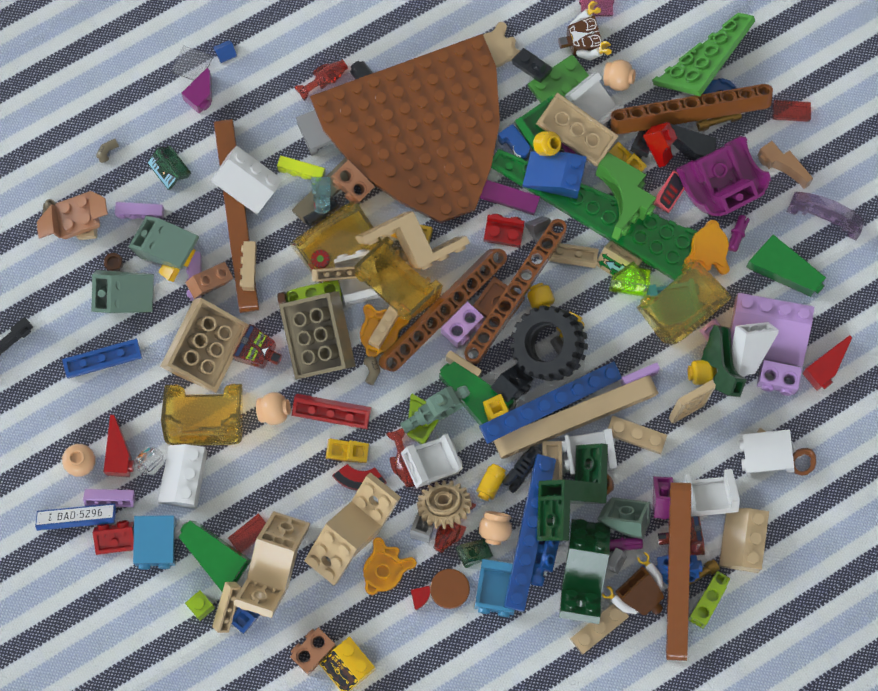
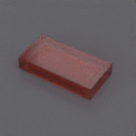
M774 100L773 120L810 122L811 102Z
M258 513L229 536L228 540L237 551L242 553L256 542L266 522Z

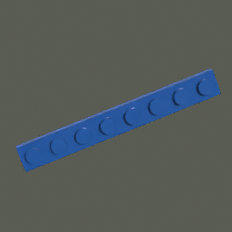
M613 361L480 425L479 428L488 444L622 379V376Z
M537 454L535 458L504 607L520 612L525 611L539 541H537L539 481L552 480L556 464L555 458Z

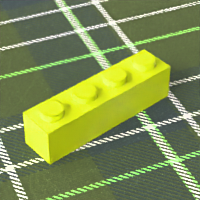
M280 155L277 164L279 172L290 173L292 176H300L306 180L311 179L316 183L323 180L325 168Z

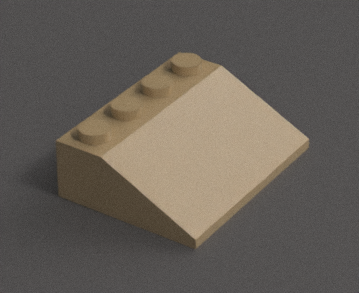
M203 298L194 299L160 367L216 393L235 356L234 354L241 343L240 341L245 336L250 325Z

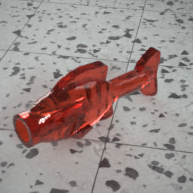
M343 59L331 64L321 65L313 71V75L316 77L312 82L305 86L298 85L294 88L301 95L303 101H305L309 92L317 86L323 89L328 84L335 83L345 70L348 69V66Z
M403 428L386 433L391 440L395 441L397 448L396 457H390L393 472L405 484L406 488L415 486L401 455V452L405 449L402 441L405 435Z
M471 502L472 507H470V510L474 509L476 504ZM454 522V528L447 524L446 529H443L442 525H440L436 532L433 548L443 553L445 549L461 540L466 527Z

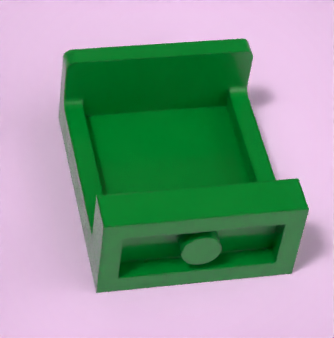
M552 95L514 121L534 152H536L533 146L535 136L540 132H545L536 123L552 101Z

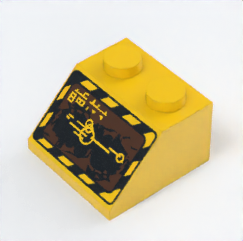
M350 636L333 649L319 664L340 691H351L376 670Z

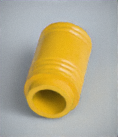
M496 464L488 466L476 490L479 493L478 497L485 501L494 499L506 476L504 468Z

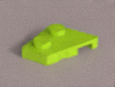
M411 394L408 418L415 415L414 413L418 411L419 407L426 404V401ZM437 419L428 425H419L409 431L407 436L419 444H424L440 420Z

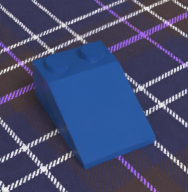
M531 151L522 187L577 199L587 157L567 152H558L553 156H540L536 152Z

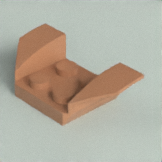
M89 191L55 205L52 204L37 221L39 239L52 234L58 238L68 239L99 228V217L108 215L106 199L99 194Z

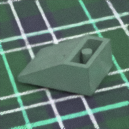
M146 215L129 248L140 259L182 269L199 236L162 219Z
M96 270L92 274L91 312H153L154 274Z

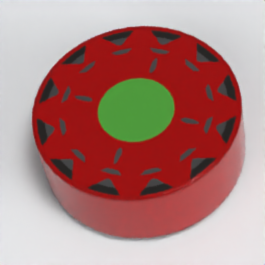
M324 250L315 251L311 255L312 265L317 269L326 268L330 263L329 254Z

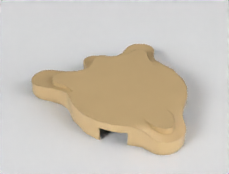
M499 22L492 32L483 35L496 68L512 61L520 52V50L515 48V38L505 37L507 25L504 22Z

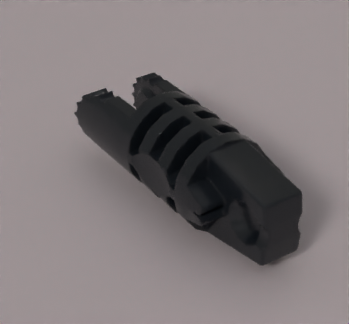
M531 446L503 479L502 483L505 486H509V490L512 493L518 490L525 481V477H528L529 473H531L536 455H542L538 448Z

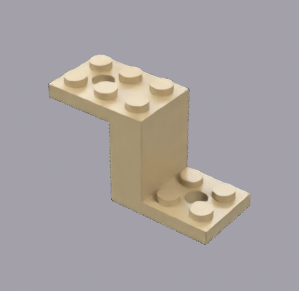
M413 211L404 212L356 236L359 244L372 245L379 241L378 237H388L395 233L411 267L422 270L431 267L433 261L447 259L450 257L449 253H458L466 249L465 245L470 243L467 236H456L431 249Z
M370 472L365 477L352 501L325 524L304 561L335 586L353 557L379 534L401 497ZM373 496L378 499V502L374 500Z
M273 511L256 539L248 576L235 598L234 606L240 607L242 610L258 613L264 617H273L289 588L298 548L309 530V522Z

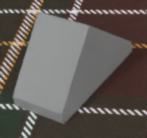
M417 512L410 530V538L429 543L434 523L428 526L427 521L423 522Z

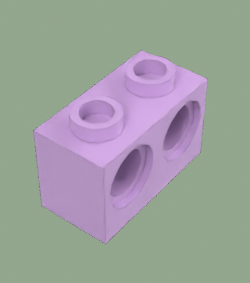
M467 301L441 327V334L456 348L460 345L464 346L471 339L470 335L474 331H478L484 322V316ZM471 316L475 318V321L468 323L465 319ZM454 330H460L462 334L460 336H454L452 332Z
M763 360L760 366L757 386L761 387L764 391L771 392L775 390L780 391L782 395H795L798 391L802 368ZM765 374H771L774 380L766 379ZM784 378H790L793 384H786Z

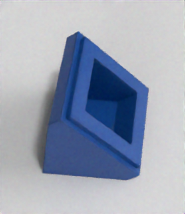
M230 40L213 47L220 63L237 57Z

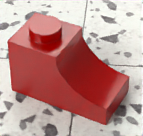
M669 122L652 126L643 135L659 168L666 166L672 159L671 145L677 139L675 131Z

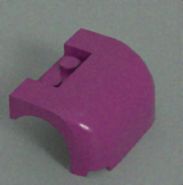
M739 136L706 156L676 168L686 194L700 211L712 216H723L765 194L771 181L770 173L761 170L756 165L749 152L746 137Z

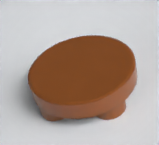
M444 569L438 572L431 581L430 594L432 600L444 609L459 608L466 602L469 596L470 586L468 579L458 570Z

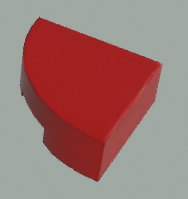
M430 585L411 590L415 610L423 607L428 601Z

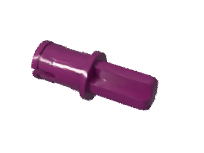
M744 215L738 216L736 225L731 230L729 251L736 252L742 238L745 237V230L750 219H746Z
M623 537L621 539H610V551H614L615 548L623 552L624 550L643 549V539H623Z

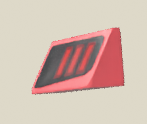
M674 170L657 194L654 203L655 206L667 213L671 211L685 190L678 173Z

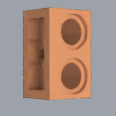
M349 160L344 162L330 177L332 185L338 190L341 189L345 193L346 199L355 204L359 203L375 187ZM341 172H345L348 175V181H343L340 178ZM355 185L361 188L362 192L360 195L354 192Z
M223 262L193 275L185 283L193 298L196 299L226 285L233 279V276L226 263Z
M319 627L316 630L312 629L305 636L306 640L302 645L298 643L291 650V659L307 675L337 647ZM323 638L325 641L324 645L321 648H316L314 646L315 639ZM307 652L310 654V659L308 662L303 663L299 660V657L302 653Z

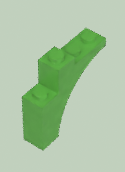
M608 152L599 163L595 175L610 188L618 203L619 221L615 225L612 238L618 241L622 235H627L631 228V223L635 224L638 219L644 220L647 215H652L656 208L654 205L656 197L643 190L646 185L644 182L646 174Z

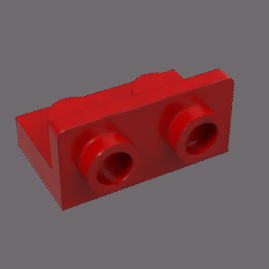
M500 214L488 215L483 242L520 248L525 221L518 217L506 218Z
M122 520L118 521L117 524H101L94 527L92 533L96 555L132 551L134 546V522Z

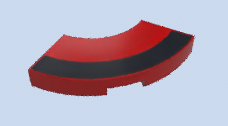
M346 464L332 475L342 486L357 491L370 472L384 484H387L375 467L367 471H359Z

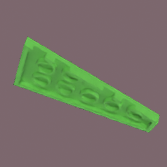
M743 13L734 15L722 25L721 30L717 33H711L707 41L703 44L701 42L680 57L676 65L666 68L662 76H656L652 79L653 85L701 96L754 24V16Z

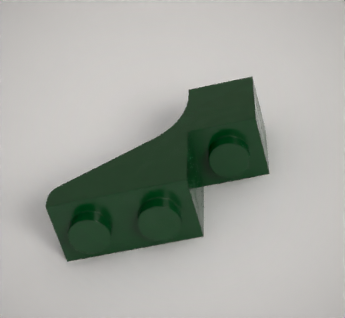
M714 325L710 331L701 360L709 362L711 366L718 369L714 376L716 390L728 396L741 397L747 379L738 374L733 366L731 331L726 326Z

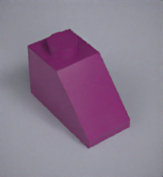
M208 68L181 92L183 100L199 114L203 110H207L212 102V77Z
M653 476L652 507L654 518L669 519L670 483L673 482V477Z

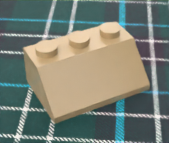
M739 508L738 512L726 513L719 567L759 573L762 570L769 511Z

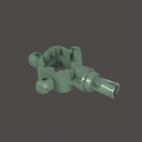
M449 386L426 400V404L419 407L418 411L414 413L415 415L400 423L404 432L407 434L419 425H428L437 419H445L464 406L461 399H465L470 395L468 387L461 386L455 391L453 387Z

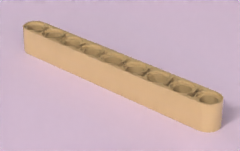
M645 376L521 427L493 442L501 459L527 450L531 446L539 445L542 441L551 440L656 396L658 391L651 376Z

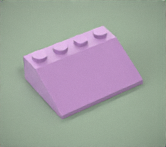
M738 293L734 302L730 327L731 339L733 341L735 327L738 325L769 322L779 332L763 360L803 367L814 307Z

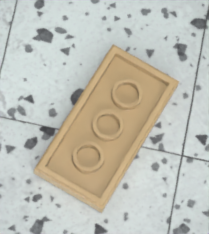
M556 93L536 123L545 131L557 133L563 144L577 154L586 156V160L596 167L618 137L613 131L559 93Z
M713 380L677 400L669 416L671 423L674 424L705 406L716 386Z

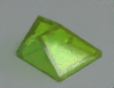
M633 261L612 276L608 291L646 297L650 286V270L639 268Z

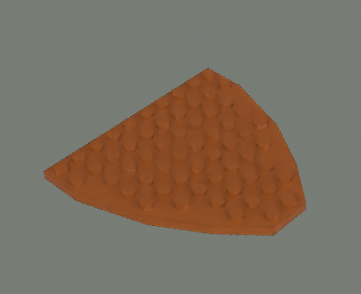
M483 34L310 96L323 132L331 139L345 158L372 184L393 199L439 223L476 210L491 170L500 124L497 69Z

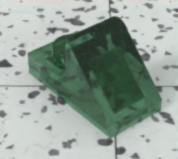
M485 538L456 547L459 558L465 568L482 562V559L487 560L493 557L488 543L485 542Z

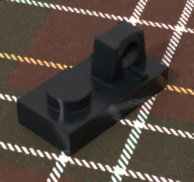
M525 48L512 59L513 65L539 83L552 71L551 66Z
M648 130L638 132L630 149L640 159H642V156L647 158L650 153V149L643 137Z

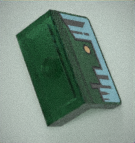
M171 146L157 148L148 161V165L168 190L172 189L178 180L186 179L191 175L190 170Z

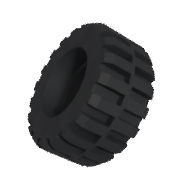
M540 306L539 309H531L529 311L530 314H523L521 316V323L516 322L514 326L517 329L516 332L511 334V338H514V343H510V348L515 351V353H512L513 359L518 361L517 366L523 369L524 373L546 381L563 380L564 376H571L574 369L578 370L581 367L579 362L580 360H585L586 355L583 352L584 349L588 350V344L585 343V339L588 337L587 333L583 332V324L577 321L578 318L575 315L554 306ZM556 326L561 330L564 339L562 351L554 360L549 362L542 361L537 356L535 350L536 338L544 328Z

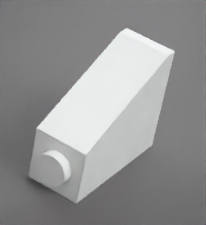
M769 322L738 325L735 327L732 359L735 370L742 377L756 373L778 335L779 330Z

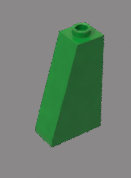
M772 235L746 266L749 270L810 297L814 292L818 294L825 286L823 282L826 277L775 235Z
M456 362L445 364L440 369L439 379L446 387L451 386L455 391L461 386H467L470 395L465 399H461L463 407L479 425L488 422L483 402L498 394L490 388V384ZM511 400L508 403L504 401L509 410L513 406L514 401Z
M189 520V522L182 526L180 530L182 533L179 538L221 591H223L225 582L239 581L251 563V559L196 521Z

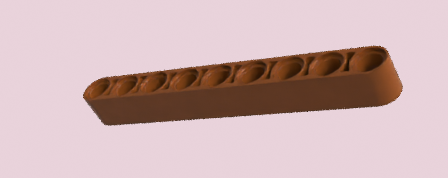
M759 84L702 94L701 96H691L617 109L611 113V131L615 134H625L648 130L650 127L663 124L664 122L676 125L767 109L772 105L773 88L768 84Z
M555 219L549 224L464 351L465 359L471 364L476 365L483 359L564 239L567 225L563 220ZM560 226L563 228V231L555 233L553 228ZM548 241L551 242L553 246L549 249H546L542 246V244ZM534 257H539L542 259V262L540 264H534L532 262V259ZM528 272L532 277L524 280L521 275ZM518 288L521 290V293L514 296L511 294V290ZM502 304H509L511 308L508 311H502L500 306ZM493 319H497L500 322L497 327H492L489 323ZM487 335L489 341L482 343L479 341V337ZM470 351H477L479 353L475 359L469 358L468 354Z
M489 249L381 355L379 366L383 370L391 372L398 370L507 261L506 252L502 249ZM495 253L498 254V260L496 262L493 259ZM482 266L485 267V273L483 275L480 273V268ZM468 279L472 280V286L470 288H468L467 286ZM455 292L459 293V299L457 301L454 300ZM442 305L446 307L444 314L440 311ZM429 318H432L433 324L431 327H428L427 321ZM418 331L420 336L415 341L414 333ZM405 344L406 351L402 354L400 348ZM391 357L393 363L388 367L387 360Z
M670 483L666 660L687 661L691 483Z

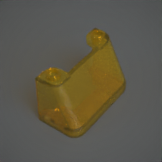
M349 202L327 216L325 220L320 221L298 236L290 245L312 273V269H322L315 267L311 262V255L317 250H324L329 254V264L324 268H335L334 259H337V256L342 254L353 255L356 251L362 249L373 251L379 246L378 243L382 239L378 237L379 241L372 245L358 243L356 236L374 227L357 202Z
M385 237L355 264V276L359 281H364L394 308L401 319L411 320L439 299L443 285L437 280L430 283L431 279L428 277L424 279L399 256L400 252L398 250L394 251L391 246L394 241L389 237Z
M690 259L682 265V274L656 296H645L641 299V304L637 306V309L663 343H679L731 298L729 292L698 260Z
M242 384L227 385L224 388V394L186 395L184 388L179 385H165L161 413V426L165 442L170 445H235L240 443L243 431Z

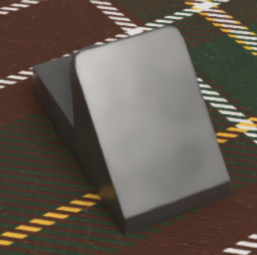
M541 216L525 223L526 228L536 243L551 223V219ZM548 241L542 244V246L546 249H549L553 246L552 243Z

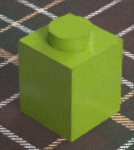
M201 590L185 602L187 607L200 621L215 609Z

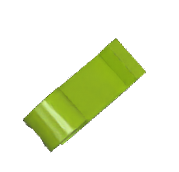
M338 280L299 287L286 292L288 302L337 291L340 292L341 301H343Z
M719 571L715 573L688 617V621L702 629L707 625L730 581L729 577Z

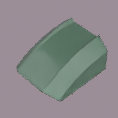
M612 497L602 508L597 520L619 533L644 539L650 524L651 502Z

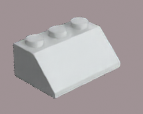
M236 146L227 155L211 182L255 214H258L274 194L282 178Z
M188 444L169 446L158 503L197 509L207 458L205 447Z

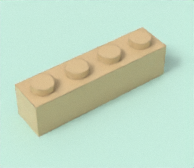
M244 241V245L241 246V252L243 253L241 264H243V267L240 268V275H242L240 287L244 291H255L257 245L253 241Z
M361 266L312 269V281L315 282L362 278Z
M394 301L391 302L370 337L369 345L378 350L380 349L403 311V306Z
M225 582L212 626L218 633H229L236 609L234 601L242 588L237 582Z

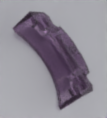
M794 192L786 211L795 215L799 210L803 212V215L810 213L842 227V231H849L848 237L857 240L860 236L865 221L856 212L834 200L806 192Z

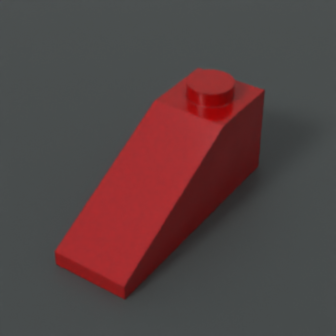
M851 335L808 366L802 373L816 391L821 388L825 390L833 383L832 379L836 375L852 340Z
M110 415L103 472L106 476L130 477V473L134 471L135 462L132 460L117 418L114 415Z

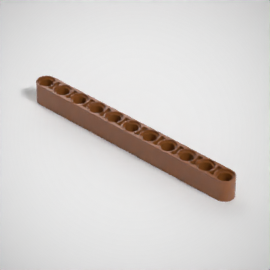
M233 119L214 121L220 166L227 155L237 146ZM223 190L240 313L258 311L256 282L255 291H244L240 287V279H242L240 268L243 267V264H241V257H243L241 246L244 245V241H250L245 206Z

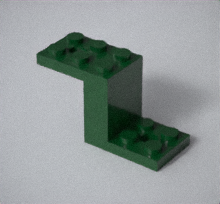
M608 444L576 445L575 481H539L537 541H569L570 504H606Z
M584 519L571 520L569 547L561 586L559 618L594 624L600 623L601 596L610 552V528L601 522H587Z

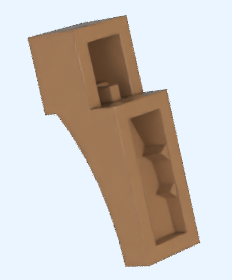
M770 141L760 149L757 156L763 166L766 165L768 169L775 168L784 172L799 183L803 189L811 184L813 177L790 150L783 154L773 141Z

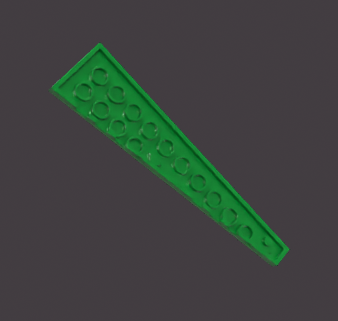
M498 149L493 156L491 168L522 187L528 161ZM582 183L577 199L523 187L677 283L680 282L689 268L684 264V260L691 252L692 238L698 232L696 230L682 227L672 220L668 221L652 213L651 216L647 215L644 220L638 219L635 224L631 223V228L627 235H622L617 241L612 238L615 225L619 221V208L614 196Z

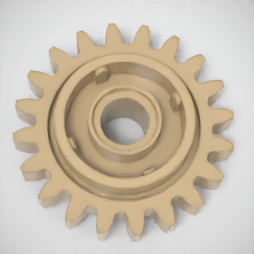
M443 480L442 485L435 482V487L428 485L429 491L422 490V495L418 496L417 508L419 516H421L423 522L427 521L428 526L434 523L436 529L439 525L446 529L447 524L454 528V522L460 525V518L466 520V514L471 513L470 493H467L466 488L461 489L460 483L454 486L453 481L448 485L445 480Z

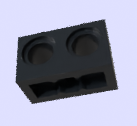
M516 364L501 373L490 388L497 394H501L503 400L508 403L513 399L515 401L518 400L522 394L525 395L531 389L530 384L534 379L524 373V370L520 369Z

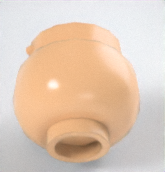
M615 60L613 63H606L603 75L604 86H610L611 89L616 91H624L630 87V84H634L636 71L632 69V65L629 62Z
M277 392L268 393L258 398L256 401L258 420L269 425L283 423L287 419V415L291 413L289 400Z
M74 444L65 450L62 456V464L70 475L82 477L93 470L96 457L93 450L88 446Z
M485 511V517L481 519L479 524V533L481 537L486 539V543L501 545V542L507 541L511 536V517L501 512Z

